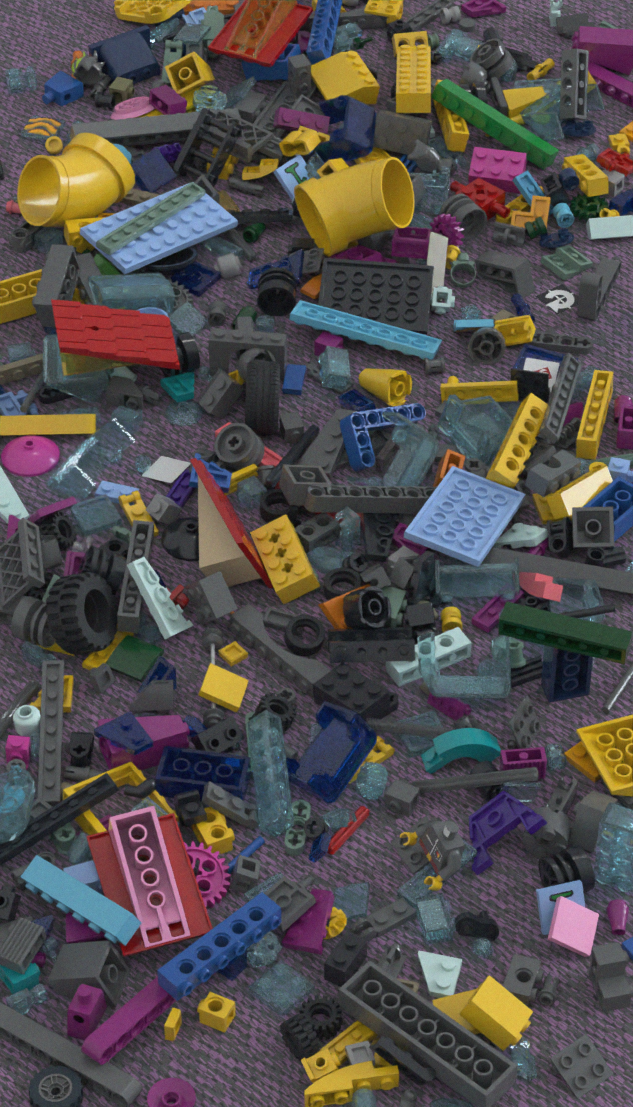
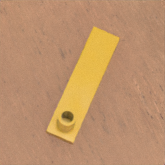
M450 376L447 379V383L440 386L442 403L444 400L458 404L518 401L519 399L517 380L458 383L457 377Z

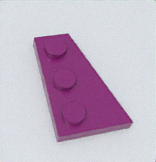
M313 888L310 894L315 897L316 903L292 923L281 943L288 949L322 955L323 938H326L327 934L325 927L327 920L330 919L335 897L331 891Z

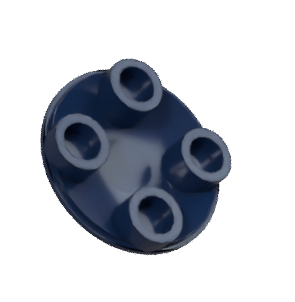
M568 120L562 128V132L572 137H585L594 134L596 128L593 126V121L590 120L583 121V123Z
M566 228L558 230L557 233L551 234L547 232L540 235L539 245L546 248L562 247L572 242L574 235L569 233Z

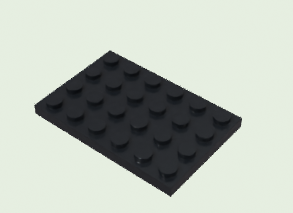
M324 258L318 305L427 335L434 266Z

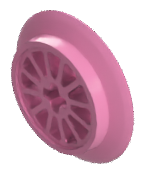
M135 97L117 104L110 118L114 120L135 118L154 110L155 107L149 104V97Z

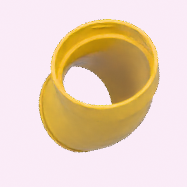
M79 133L63 149L62 155H37L26 163L21 172L17 188L19 209L24 219L31 225L64 227L65 220L94 218L112 204L122 201L133 188L135 175L127 158L112 143L92 133Z
M395 157L357 164L319 179L311 178L294 187V197L301 219L310 237L314 239L316 246L324 248L323 254L327 257L345 250L349 243L384 231L407 227L414 213V191L411 178L404 164Z

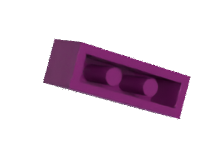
M280 107L275 111L273 128L298 131L299 127L303 126L315 130L317 133L327 134L330 117Z

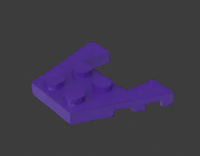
M504 790L469 816L470 839L473 843L471 856L474 859L472 870L477 875L494 864L487 848L493 843L498 842L501 837L515 829L521 822L531 835L547 824V821L541 815L523 805Z

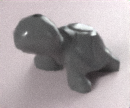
M419 139L414 140V151L407 156V159L416 162L420 168L419 174L421 177L436 169L442 175H452L455 173V164L452 159H441V156L434 148L425 145Z

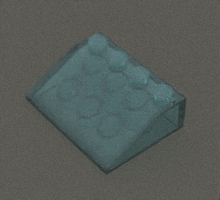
M161 273L88 276L96 305L107 306L110 309L138 310L140 308L153 307L162 309L166 313H172L175 294L171 283Z

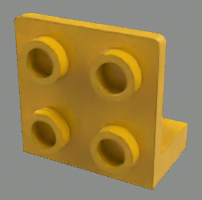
M368 0L364 13L387 17L388 24L401 19L404 0Z

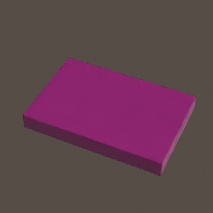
M72 496L40 508L27 520L37 525L42 523L45 518L57 512L65 514L77 504L75 497Z

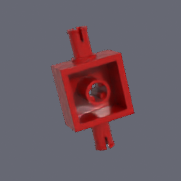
M477 178L467 186L458 181L451 183L450 191L455 192V195L465 194L485 211L487 220L496 214L504 219L510 215L511 209L505 207L504 190L480 178Z

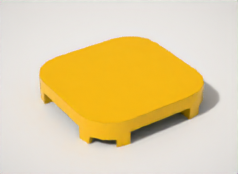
M115 0L114 10L118 19L154 24L167 20L192 0Z

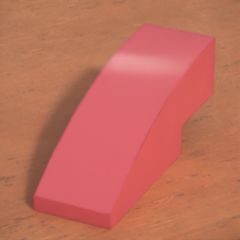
M514 572L513 577L517 583L529 594L560 602L563 586L552 583L553 577L539 573Z

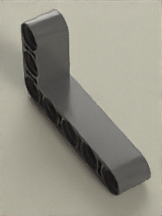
M602 258L595 274L583 272L579 288L578 317L597 320L620 273L621 261Z

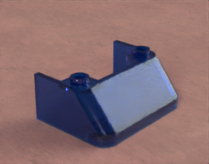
M347 95L319 102L324 116L330 117L329 125L344 121L343 128L332 132L330 141L319 143L314 148L323 165L331 159L342 158L346 162L367 156L372 152L376 124V112L372 106Z

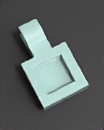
M550 0V26H557L556 17H561L560 10L558 9L563 4L562 0L556 3Z

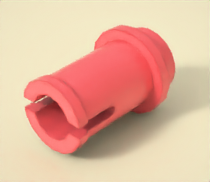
M14 200L7 202L6 212H9V214H21L18 203L14 202Z

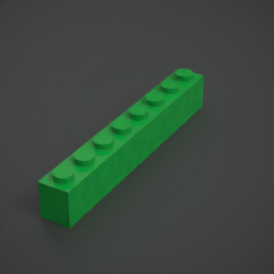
M445 79L437 83L431 96L432 99L513 151L526 153V159L544 170L553 164L559 152L557 148L452 81Z

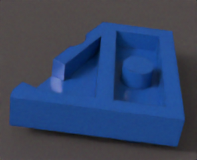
M195 453V458L203 462L208 472L211 473L216 483L221 487L223 493H228L232 473L221 469L212 461L210 463L201 459L200 454ZM192 467L189 487L198 488V474L194 467Z

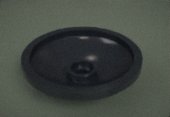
M187 247L145 267L160 274L175 275L195 262L198 257L197 251L192 247Z
M198 517L180 518L170 523L162 533V546L169 555L184 561L199 560Z

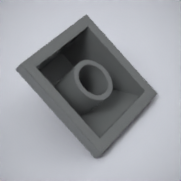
M572 507V552H588V549L591 547H599L601 549L614 547L613 507Z

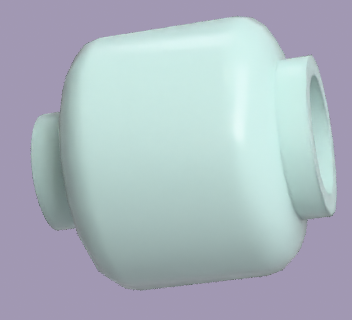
M23 705L14 712L13 722L15 730L19 735L31 737L40 732L41 714L38 708L31 705Z

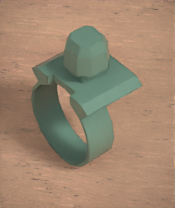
M460 253L458 261H453L451 264V281L455 286L461 288L471 286L476 278L475 262L469 261L467 253ZM466 270L471 273L474 272L475 276L469 283L462 284L453 279L452 272Z

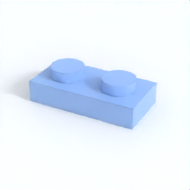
M101 481L95 492V498L120 504L118 496L124 494L126 496L131 495V492L139 491V488Z

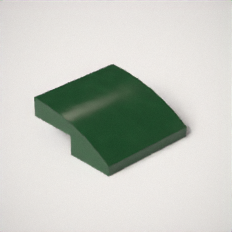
M127 635L112 652L106 664H109L111 670L143 683L151 667L155 668L164 649Z

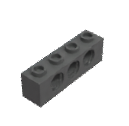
M562 50L559 119L567 121L586 120L589 51Z

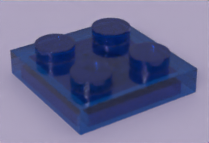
M195 261L185 270L175 273L170 279L171 283L178 281V286L184 285V289H189V293L200 297L221 279V272Z

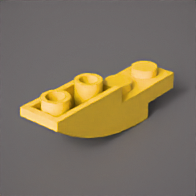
M367 1061L336 1070L320 1078L304 1090L305 1107H323L324 1105L331 1104L344 1105L347 1102L353 1101V1093L364 1094L372 1090H390L394 1087H399L398 1066L373 1068L372 1061Z

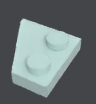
M516 523L497 539L494 547L501 548L506 544H511L512 548L537 546L548 537V531L545 528Z
M418 951V961L422 967V974L427 984L429 996L442 998L454 995L462 966V959Z

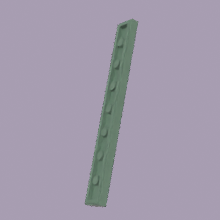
M193 182L189 183L96 241V247L110 256L203 197L206 190Z

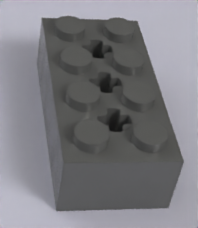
M52 244L50 252H47L46 265L42 268L41 281L37 284V293L32 300V305L37 312V318L43 327H56L51 299L72 301L81 271L73 246Z

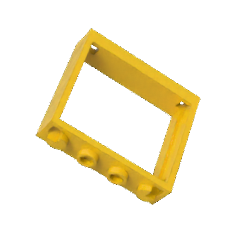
M128 762L63 789V800L105 773H108L117 787L127 783L132 786H138L146 778L141 770H138L132 762ZM156 790L142 799L148 807H155L157 817L174 813L178 824L179 819L176 811L170 808L165 798L160 796ZM90 809L74 819L87 836L107 831Z

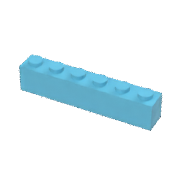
M38 855L35 856L21 875V878L27 883L25 887L34 894L40 892L41 897L50 904L53 901L56 902V907L66 914L69 911L72 912L73 918L82 924L85 921L88 922V927L98 934L101 931L104 932V937L114 944L118 941L126 946L141 925V922L131 912Z

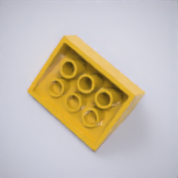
M340 52L311 65V78L329 105L376 104L380 86L357 52Z
M633 715L576 729L577 735L611 795L633 796Z

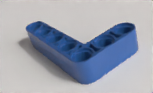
M415 403L355 412L342 418L340 429L351 468L356 472H360L373 466L375 463L368 431L414 424L425 418V408L421 404Z

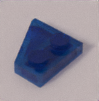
M131 711L94 729L96 737L100 738L102 736L110 740L112 745L123 748L134 756L153 747V740Z

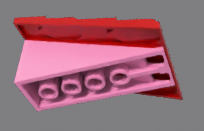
M154 806L110 817L107 831L86 836L104 896L131 912L141 922V925L126 946L118 942L123 957L202 937L213 929L174 813L157 817Z

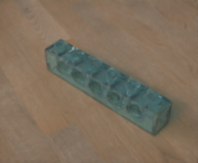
M264 710L247 722L259 828L261 831L277 837L294 826L281 717Z

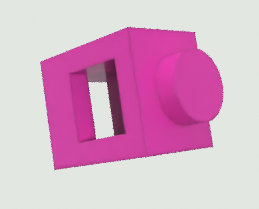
M8 735L5 747L7 763L11 760L19 759L24 761L26 770H28L32 755L30 737Z

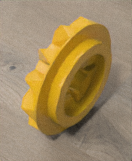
M332 908L329 927L327 925L325 927L327 930L326 938L323 939L333 938L345 928L347 917L342 909Z

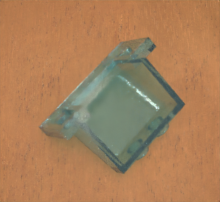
M454 394L449 395L437 426L454 445H457V448L467 459L476 458L488 466L491 464L494 455L498 453L513 419L491 396L460 400Z

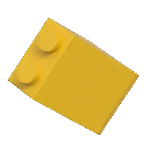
M195 52L165 66L172 88L180 96L215 80L210 66Z

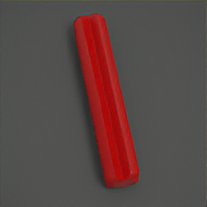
M360 806L331 837L330 843L327 841L324 851L330 855L335 854L368 818L369 809Z

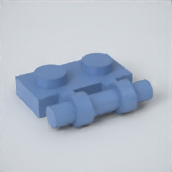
M24 390L18 391L16 396L13 395L12 391L0 395V413L2 416L39 415L34 403L30 405L27 412L23 413L20 411V404H23L28 395Z

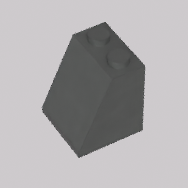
M110 940L63 944L49 975L48 982L58 995L70 998L74 997L81 984L103 990L106 1005L116 1007L131 970Z

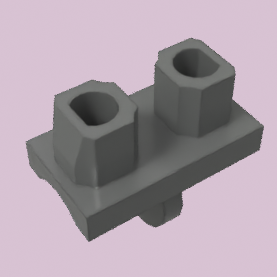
M495 222L492 240L523 247L526 228Z

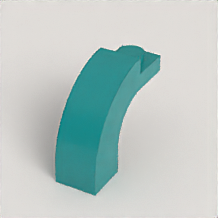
M462 728L446 732L434 738V746L424 752L421 757L426 771L433 774L457 758L471 757L480 762L493 761L500 756L501 749L497 738L489 732L476 728Z

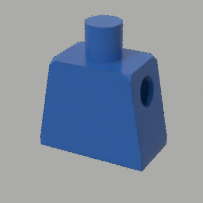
M59 71L45 82V94L42 96V100L45 104L55 102L60 106H64L84 97L83 83Z

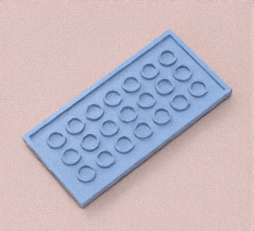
M183 185L80 228V235L120 271L127 274L237 226L238 220L205 193L200 199L110 256L96 247V241L186 186Z

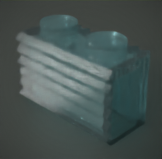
M443 893L415 897V911L426 945L446 942L448 940L452 941L453 931H456L454 924L455 918H450L451 908L449 900H444Z

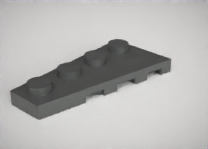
M337 409L296 465L321 466L327 477L332 478L345 447L340 429V421L356 411Z

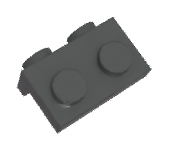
M587 13L556 17L558 34L564 33V36L573 35L574 31H578L579 26L595 27L594 22H589Z

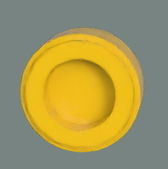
M51 136L46 140L45 147L50 154H58L63 149V143L59 137Z

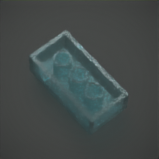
M609 802L599 821L594 865L595 880L601 884H607L632 894L633 810Z

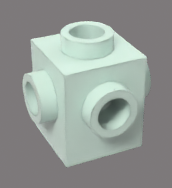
M443 286L434 287L433 294H431V310L437 314H446V312L450 311V307H454L455 296H452V289ZM438 300H443L444 303H438Z

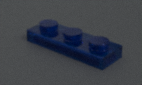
M356 389L338 396L340 404L349 410L360 412L376 409L375 403Z

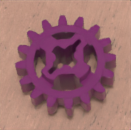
M441 214L433 218L434 222L430 223L432 232L448 237V246L454 245L459 248V245L463 244L460 239L464 238V235L461 234V231L464 229L459 227L461 222H456V217H451V214Z

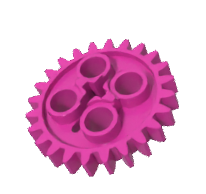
M192 841L190 847H188L184 842L193 869L195 861L199 860L196 880L199 887L207 890L205 892L200 890L205 907L208 905L210 908H214L215 902H221L222 897L226 896V889L230 886L228 881L231 874L227 873L229 866H223L226 859H218L219 851L211 853L212 846L203 849L204 845L202 842L199 847H196L194 841ZM203 868H208L211 872H207Z

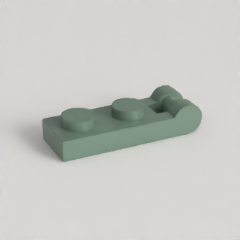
M166 40L162 80L167 85H171L165 66L182 58L183 41L180 40L177 42ZM171 48L177 49V52H171Z

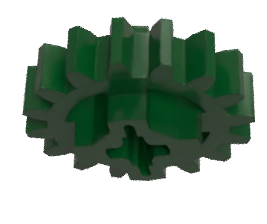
M585 193L583 196L578 194L577 198L573 197L570 203L571 212L574 213L573 216L579 217V220L583 219L586 222L589 218H601L600 211L604 210L603 208L609 209L608 202L605 201V198H600V195L588 197Z

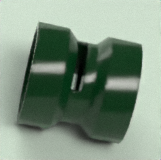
M541 216L535 218L533 222L528 221L524 223L531 240L539 234L547 233Z

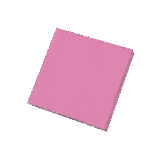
M560 896L556 899L547 940L583 957H588L591 954L599 914Z

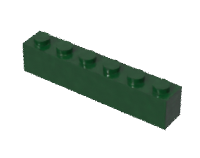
M506 601L499 618L498 634L625 665L631 649L633 632Z

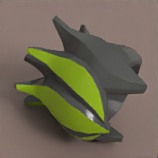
M83 51V57L76 58V61L72 64V75L82 82L83 85H94L102 78L107 77V75L102 73V66L105 62H98L97 51H94L93 56L90 57Z

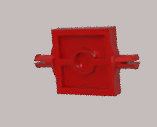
M607 148L596 159L601 167L606 168L608 171H617L624 174L625 177L633 172V161L629 159L630 155L627 152L620 154Z

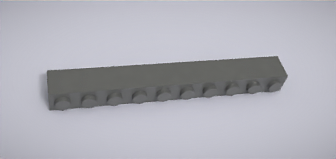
M238 108L222 109L225 112H228L236 117L241 118ZM200 112L76 123L71 125L70 138L72 140L79 133H92L112 144H119L123 147L185 141ZM219 116V117L216 118V119H225V118L222 117V116Z

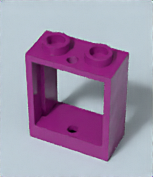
M418 227L395 229L392 239L391 256L427 259L429 237L432 229Z

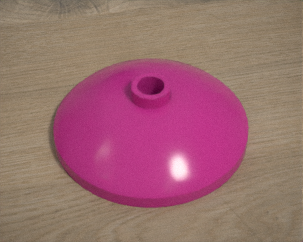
M24 435L15 438L3 448L1 453L3 466L9 472L24 477L45 474L51 471L60 459V451L55 442L40 435Z

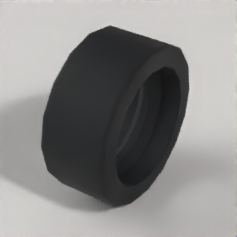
M273 489L261 497L260 514L267 523L285 514L289 518L292 505L288 503L281 489ZM277 503L289 506L288 509L281 511L272 510L268 507Z
M349 568L333 569L325 575L323 580L324 596L328 601L362 586V577L358 572ZM339 582H346L354 587L347 591H340L331 586Z
M298 615L288 622L285 631V643L294 654L300 656L313 655L321 649L324 643L325 628L316 617ZM299 627H308L316 632L317 639L313 643L303 644L294 639L293 631Z

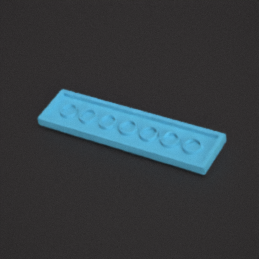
M302 300L292 310L289 320L294 321L298 325L305 324L312 326L316 330H327L334 335L341 334L348 336L352 340L359 339L366 341L369 345H380L387 350H398L405 355L419 356L423 360L424 358L434 359L442 343L441 339Z

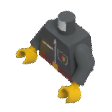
M429 821L416 828L414 833L403 832L400 834V838L408 837V842L403 844L405 846L415 845L417 838H420L419 843L437 874V877L428 876L425 878L424 884L432 885L428 890L439 891L442 888V881L449 879L461 867V857L465 846L458 834L459 826L455 822Z

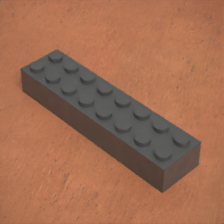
M369 960L339 989V1004L343 1010L379 1036L391 1038L400 1050L412 1054L415 1061L422 1067H431L438 1079L475 1106L492 1107L516 1083L518 1065Z

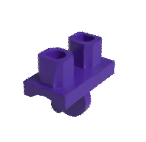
M178 142L171 145L166 144L154 147L151 150L154 154L153 161L159 167L176 162L182 148Z

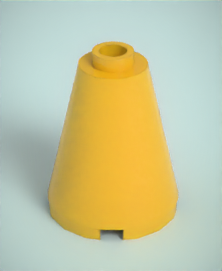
M366 368L359 374V384L389 406L394 407L401 406L407 401L404 399L407 394L410 395L412 378L404 370Z

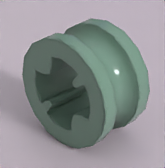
M436 33L432 34V36L430 34L427 35L428 46H431V49L434 47L439 48L438 35Z

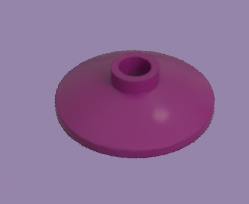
M165 1078L156 1082L150 1088L147 1095L148 1107H194L196 1102V1094L193 1087L185 1080L179 1078Z

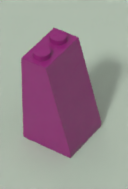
M579 26L578 31L573 33L571 48L589 51L588 61L630 75L633 68V30Z
M180 715L98 720V746L109 770L128 762H132L138 770H144L187 757V748H189L187 735L190 733L187 723H183Z

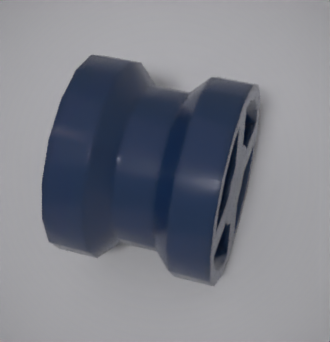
M565 168L559 173V180L564 189L573 190L578 187L579 178L574 169Z

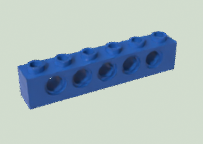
M318 0L306 51L312 65L331 57L342 0Z
M261 892L157 970L158 985L176 1001L180 1000L183 996L189 995L195 987L206 982L216 971L225 968L232 959L242 955L249 946L259 942L269 931L276 929L282 922L281 907Z

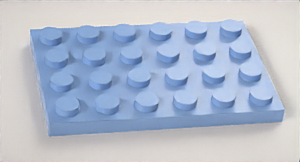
M452 466L405 530L404 538L479 567L524 502L526 494Z

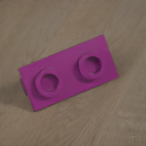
M434 684L432 685L427 700L428 704L455 721L464 716V714L468 716L471 713L472 709L469 704L461 702L445 692V689L439 688Z

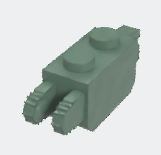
M208 6L207 12L204 13V19H201V30H204V33H201V40H203L204 46L207 49L225 26L224 14L218 11V6ZM208 50L209 58L214 59L218 57V54Z

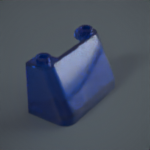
M324 701L316 713V722L321 727V730L298 762L291 757H287L280 762L275 771L282 778L326 803H333L338 799L375 746L377 734L357 712Z

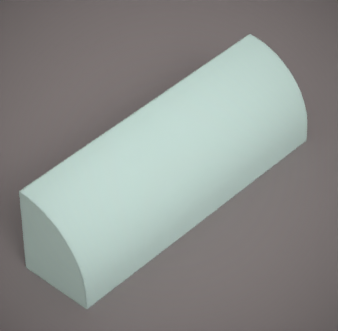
M633 215L589 218L586 223L589 239L633 237Z

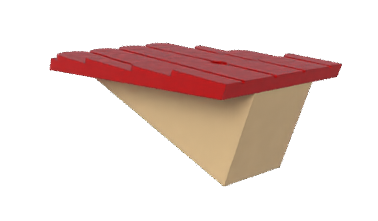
M196 458L190 459L198 474L200 570L206 577L221 571L228 587L262 578L268 588H274L257 548L248 536L243 522L240 521L235 513L230 500L224 495L221 487L216 483L211 473L208 472L203 462Z

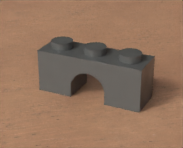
M561 450L551 457L549 466L539 463L531 468L525 486L545 497L550 493H554L561 486H565L569 481L575 480L581 472L579 468L582 461L565 450Z

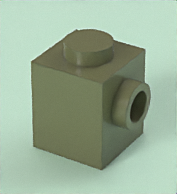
M117 77L109 87V95H115L116 103L130 99L135 93L133 80Z

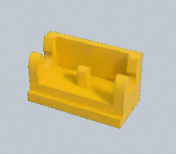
M530 315L495 320L494 328L502 333L506 346L532 342L536 328Z

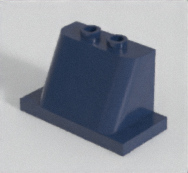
M147 25L88 45L89 57L93 56L94 51H97L98 62H105L102 66V73L111 78V84L117 77L133 80V84L161 74L160 65L151 51L150 28Z

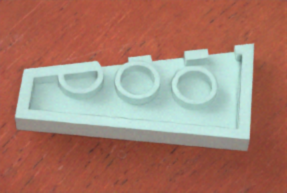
M0 466V517L6 523H8L9 515H14L20 520L22 518L28 519L29 514Z
M145 557L127 564L130 574L134 578L140 594L143 596L164 639L194 626L190 620L186 621L182 616L183 610L179 604L175 606L169 598L171 595L169 590L159 584L160 578Z

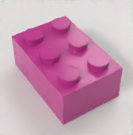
M474 147L468 175L469 184L480 178L505 192L521 194L512 180L525 172L526 153Z

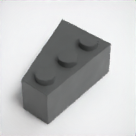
M492 250L475 259L479 276L494 285L499 284L504 287L503 291L507 293L512 292L517 295L516 299L521 301L535 292L529 259Z

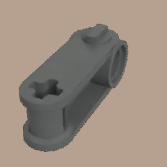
M25 221L11 232L8 237L9 244L12 245V249L15 252H26L47 235L53 227L34 226Z

